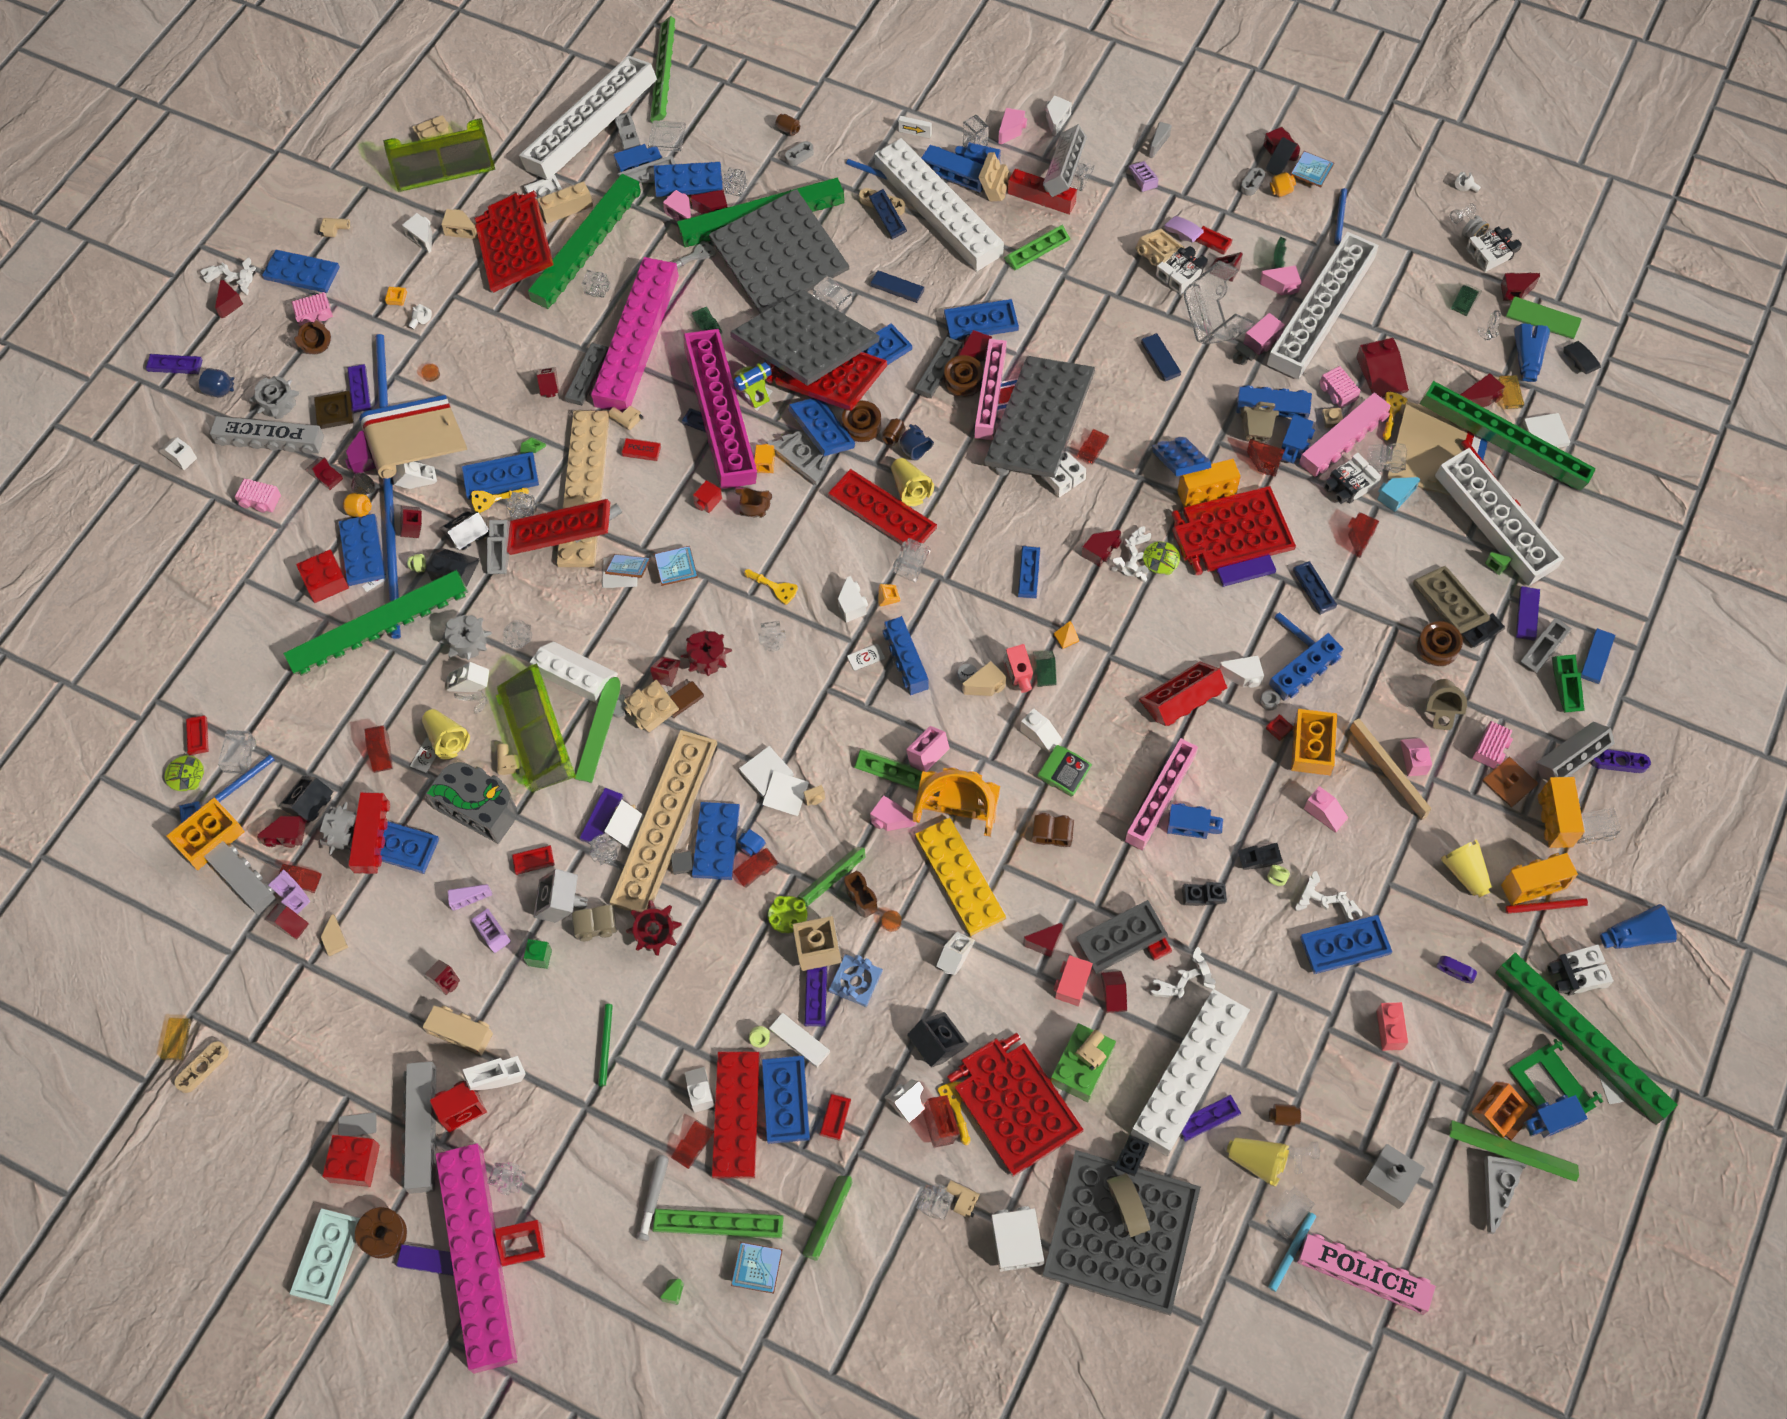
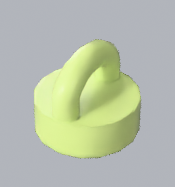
M416 554L409 557L407 560L409 569L417 573L425 572L426 560L424 555Z
M1272 865L1267 878L1271 884L1283 886L1287 882L1290 872L1282 866Z
M762 1026L751 1029L749 1041L753 1046L761 1048L768 1044L770 1039V1031Z

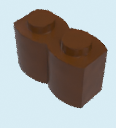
M1047 813L1035 815L1032 843L1071 847L1074 819L1066 815L1052 817Z
M857 870L845 876L847 895L855 901L859 914L867 918L877 912L876 895L867 887L865 877Z

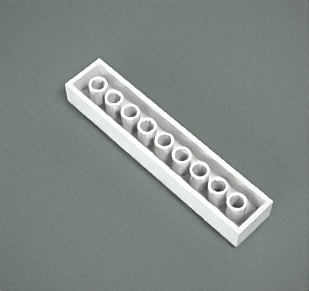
M627 56L519 155L526 171L547 180L553 177L557 171L564 167L571 158L657 80L651 63Z
M902 138L875 153V168L884 173L887 180L976 272L1003 256L1004 242Z
M1350 232L1346 233L1271 350L1267 363L1268 366L1299 380L1374 261L1379 245Z

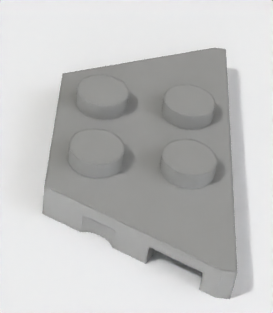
M804 430L782 436V439L774 442L772 440L767 442L768 445H774L777 455L816 486L819 484L828 456L821 454Z

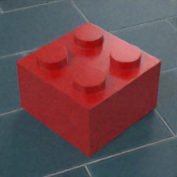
M331 549L296 564L314 603L349 589Z
M465 1080L457 1082L448 1091L438 1092L430 1100L439 1122L448 1132L487 1113L478 1091L469 1090Z
M332 1135L322 1177L329 1183L371 1187L380 1144L370 1138Z

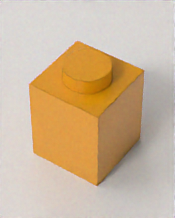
M756 445L754 462L757 473H774V445Z

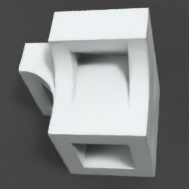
M911 1079L905 1085L899 1084L885 1096V1099L894 1107L901 1118L908 1122L925 1109L920 1101V1093L924 1088L914 1079Z

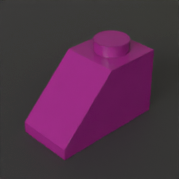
M359 431L346 450L348 458L345 459L348 469L352 468L355 475L376 468L363 431Z

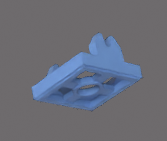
M845 954L829 988V992L867 1008L883 969L872 965V962L867 958L865 960L862 959L860 955L851 957ZM859 966L856 973L851 975L844 973L850 967ZM865 969L871 976V983L864 981L862 975ZM852 977H860L862 983L857 987L850 984ZM841 979L848 982L849 990L841 986ZM860 988L867 989L863 994L858 995L855 990Z

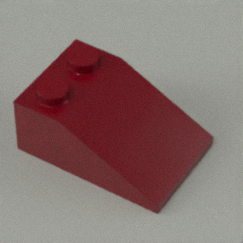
M1394 338L1360 345L1356 359L1372 394L1375 392L1378 396L1384 398L1387 392L1401 394L1409 391L1401 354Z

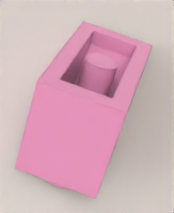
M1006 108L999 130L998 144H1004L1022 134L1023 128L1026 129L1028 120L1025 118V111Z
M675 190L663 202L665 214L676 221L691 218L688 196Z
M1295 265L1262 271L1260 284L1280 295H1292L1299 293L1301 279Z
M1421 738L1401 740L1407 775H1427L1432 767L1429 747Z
M1320 786L1309 797L1304 807L1305 811L1335 833L1348 818L1337 799Z
M885 796L881 798L870 813L872 824L876 828H883L886 831L912 827L917 823L913 822L912 812Z

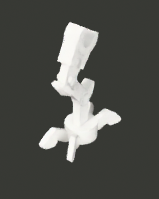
M247 258L242 263L244 269L240 273L231 272L223 262L220 266H211L200 272L206 283L211 282L222 273L227 276L225 278L226 282L240 279L236 282L241 286L240 288L243 293L248 295V286L252 282V271H255L256 267L250 268L251 259Z
M1145 526L1132 533L1128 540H1124L1125 547L1129 549L1132 555L1130 561L1124 562L1121 557L1113 559V563L1116 565L1112 567L1111 571L1116 572L1119 570L1127 576L1141 577L1142 581H1147L1145 574L1149 572L1148 568L1145 565L1138 567L1136 564L1137 560L1141 559L1144 553H1138L1135 545L1147 542L1151 538V533L1147 535L1142 534L1145 532Z
M1314 871L1312 876L1309 877V882L1306 884L1300 901L1295 907L1296 911L1307 908L1311 897L1319 901L1325 910L1329 908L1328 904L1340 903L1348 922L1354 920L1351 913H1355L1358 918L1362 916V911L1354 901H1350L1345 896L1347 892H1338L1333 896H1324L1314 890L1315 886L1320 882L1317 871Z
M1197 947L1195 949L1192 959L1197 965L1196 969L1190 971L1179 970L1178 974L1182 977L1177 986L1157 979L1154 980L1153 985L1159 986L1160 990H1152L1151 995L1167 998L1169 996H1178L1180 999L1184 994V987L1187 981L1199 975L1204 978L1205 987L1212 990L1215 989L1216 981L1214 978H1211L1209 967L1201 956L1200 948Z

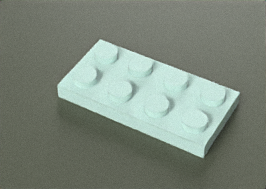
M321 1208L290 1295L333 1306L356 1243L355 1228L360 1218Z

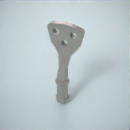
M701 241L692 254L679 258L674 263L677 264L678 269L691 260L708 259L714 257L716 253L709 243Z

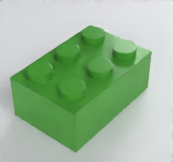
M1078 1023L1051 1077V1082L1055 1087L1088 1103L1114 1050L1116 1041L1104 1035V1039L1097 1048L1106 1055V1058L1099 1067L1091 1071L1090 1067L1080 1060L1075 1053L1094 1030Z

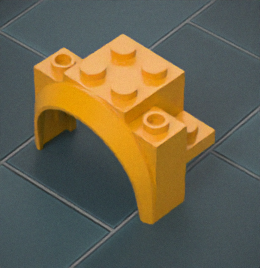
M952 767L943 768V771L939 773L935 771H922L913 810V822L920 823L923 809L986 821L984 836L991 837L993 824L996 819L1000 786L993 782L985 783L982 780V775L974 771L967 772ZM940 791L939 797H936L934 794Z

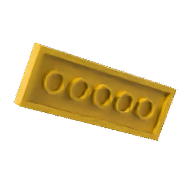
M950 817L915 834V838L970 936L1006 919L1005 913Z

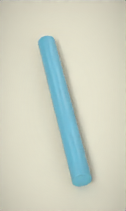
M1308 1212L1268 1286L1270 1290L1277 1291L1316 1218L1315 1214Z

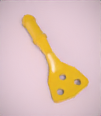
M1393 392L1385 394V401L1391 406L1389 418L1382 435L1384 440L1391 438L1395 415L1400 411L1401 405L1406 404V401H1408L1407 398Z
M527 488L509 490V492L500 495H493L485 491H472V504L475 511L481 513L489 509L498 500L526 496L529 490Z
M751 569L744 571V575L747 578L770 587L777 599L784 605H787L796 595L798 590L796 584H777L768 580L762 574L753 572Z
M961 1082L947 1083L939 1087L938 1092L943 1101L953 1109L956 1115V1126L958 1127L962 1144L969 1145L971 1139L967 1131V1123L961 1114L960 1106L962 1099L955 1090V1086Z

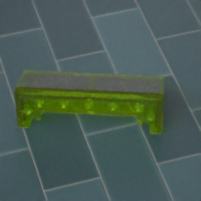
M482 118L469 121L467 123V130L401 144L400 140L396 138L383 140L398 192L496 170Z
M538 664L530 665L497 686L499 694L495 696L499 706L503 705L525 773L522 776L525 787L529 786L531 792L575 778L576 774Z

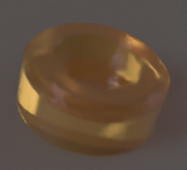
M427 364L421 370L424 380L428 382L435 381L440 376V371L435 364Z
M890 910L883 914L882 926L885 930L894 932L901 927L902 918L898 912Z

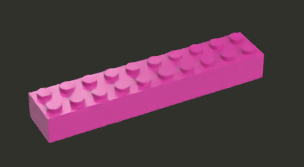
M643 257L591 394L594 407L607 410L615 407L623 413L631 406L679 277L676 263Z
M719 329L684 333V349L720 488L726 489L756 484L757 469Z
M476 1143L437 1153L436 1161L468 1370L475 1374L517 1363L503 1269L495 1236L496 1226L483 1149Z

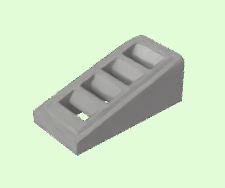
M1163 122L1158 123L1150 146L1149 158H1153L1170 137L1172 125Z

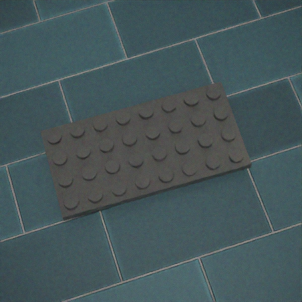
M1027 356L986 455L985 465L1055 478L1093 379L1095 367Z

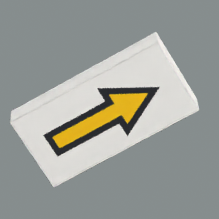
M900 116L899 132L930 138L932 135V123Z

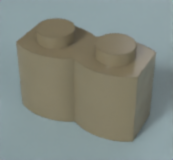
M612 905L583 909L572 913L574 935L577 940L586 942L596 936L607 938L617 932Z

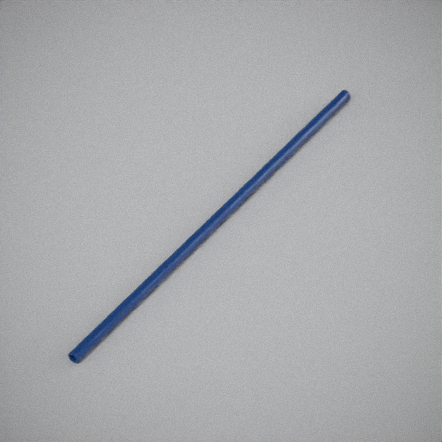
M377 334L375 337L379 408L388 407L384 335ZM392 477L383 478L389 602L399 598ZM400 625L397 626L396 631L391 633L393 639L401 637Z

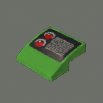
M1056 745L1037 776L1051 787L1056 786L1071 797L1077 791L1092 764L1074 752Z

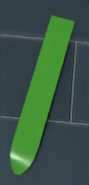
M618 677L609 679L602 690L575 777L576 780L593 782L621 689V682Z

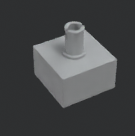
M555 869L539 879L534 918L556 923L573 913V907L581 910L585 909L587 906L585 902L588 901V898L575 895L578 875Z
M1386 1144L1361 1185L1400 1209L1407 1201L1425 1167Z

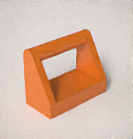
M1495 1082L1471 1113L1499 1137L1504 1138L1528 1105L1509 1083ZM1509 1098L1517 1104V1107L1500 1127L1492 1117L1505 1100Z

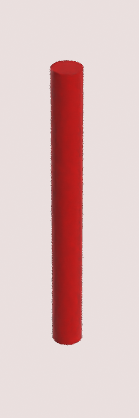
M1587 898L1510 905L1506 906L1505 910L1507 914L1581 907L1588 906Z

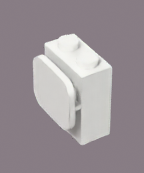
M1029 1206L1017 1208V1211L1008 1212L1006 1209L996 1211L992 1215L991 1221L1000 1272L1042 1266L1044 1264V1257L1035 1208L1030 1209Z

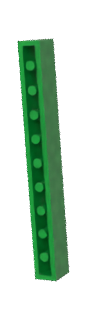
M624 174L619 176L552 260L553 266L546 268L528 290L531 302L546 309H549L556 302L561 292L565 291L569 282L575 278L580 268H583L588 258L594 254L595 249L603 243L604 238L613 230L614 225L621 220L622 215L631 207L633 201L640 196L641 189L638 180Z
M838 177L797 188L812 212L845 203L844 191ZM793 190L677 221L684 247L694 246L701 241H711L709 234Z
M1435 381L1426 389L1419 402L1420 405L1579 491L1589 484L1596 470L1591 465Z
M457 570L283 654L293 674L305 675L311 672L310 668L316 665L317 667L324 666L328 663L327 660L333 657L338 659L346 655L345 651L357 650L363 646L362 643L368 640L369 642L376 641L380 638L379 635L385 632L390 634L396 631L397 626L404 624V626L414 622V618L428 616L432 613L431 610L437 607L442 609L448 606V602L453 599L458 601L465 598L468 590Z
M1516 952L1495 972L1655 1125L1664 1120L1678 1106L1674 1100Z

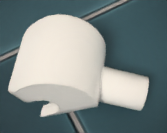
M1460 172L1455 181V187L1459 191L1464 192L1471 188L1477 193L1481 188L1474 182L1471 172H1469V176L1465 172Z
M421 304L417 305L416 309L413 307L412 320L408 326L415 329L418 323L426 324L432 316L431 310Z

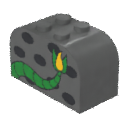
M462 762L448 765L441 771L425 793L436 811L497 844L503 839L517 817V807L507 786L502 783L500 778L492 775V777L487 775L478 766L474 768Z

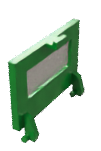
M1557 1039L1553 1040L1555 1043L1553 1046H1550L1548 1043L1508 1069L1535 1107L1546 1102L1549 1105L1556 1103L1555 1099L1567 1095L1568 1098L1576 1095L1586 1114L1597 1107L1594 1102L1597 1100L1600 1104L1604 1102L1601 1098L1603 1096L1600 1093L1598 1094L1597 1091L1593 1092L1594 1097L1590 1099L1554 1050L1557 1048L1560 1051L1564 1050L1562 1042Z

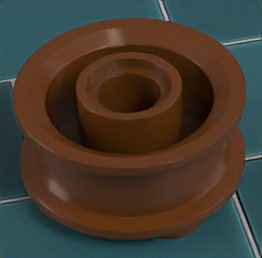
M966 355L956 356L948 361L944 369V383L947 390L961 397L972 396L977 393L982 387L983 367L977 359Z
M860 400L852 411L844 409L842 413V426L856 442H869L877 437L881 431V412L875 404L869 401Z
M1442 621L1432 622L1425 626L1417 641V651L1420 657L1434 666H1446L1454 662L1463 646V638L1460 631L1452 624Z
M377 1207L367 1211L359 1219L355 1228V1239L358 1247L366 1254L378 1259H385L395 1255L401 1250V1246L405 1244L407 1238V1226L404 1219L393 1210L385 1207ZM381 1228H385V1235L382 1238H377V1232Z

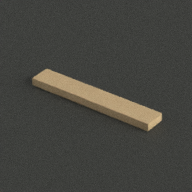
M1359 718L1353 721L1350 727L1352 734L1421 820L1425 819L1430 813L1431 807Z

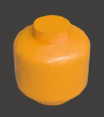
M1287 172L1274 176L1272 182H1270L1273 195L1278 197L1292 193L1296 185L1294 176H1290Z
M350 493L343 500V509L347 515L353 517L366 516L372 507L368 496L365 494Z

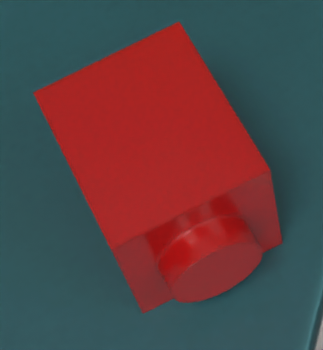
M706 480L693 494L695 506L701 511L704 510L710 513L722 499L721 488Z

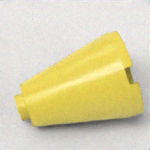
M904 458L897 459L892 463L891 471L900 498L906 505H920L923 503V499L929 498L932 495L934 483L930 477Z
M431 709L424 713L422 723L434 753L439 758L451 759L458 756L457 752L461 749L463 751L466 749L470 741V735L464 727L436 709Z
M1477 839L1447 854V857L1446 855L1441 857L1442 862L1473 896L1478 895L1480 898L1490 893L1489 888L1492 886Z
M1235 1138L1234 1141L1230 1140L1226 1152L1229 1153L1230 1159L1275 1187L1280 1181L1277 1175L1281 1172L1283 1173L1285 1169L1289 1145Z

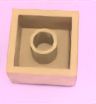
M833 916L793 924L797 954L802 971L842 963Z

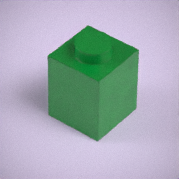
M528 939L524 954L526 964L530 967L548 969L552 948L548 942Z

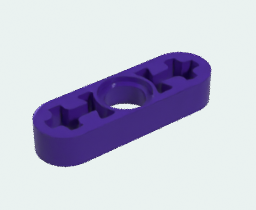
M1605 750L1598 755L1604 760L1603 762H1600V759L1597 757L1591 760V764L1598 769L1644 773L1651 765L1650 758L1645 754L1616 750ZM1616 757L1623 758L1626 764L1619 765L1616 762ZM1638 760L1641 761V764H1644L1643 767L1640 766V763H1637Z

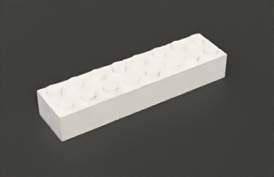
M1470 448L1440 465L1435 477L1501 555L1513 558L1510 565L1528 586L1559 567L1564 557Z
M1215 989L1212 990L1135 1123L1130 1135L1148 1142L1150 1147L1168 1157L1243 1025L1250 1009Z

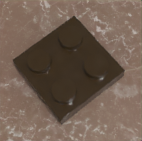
M350 391L314 397L317 426H320L321 429L354 423Z

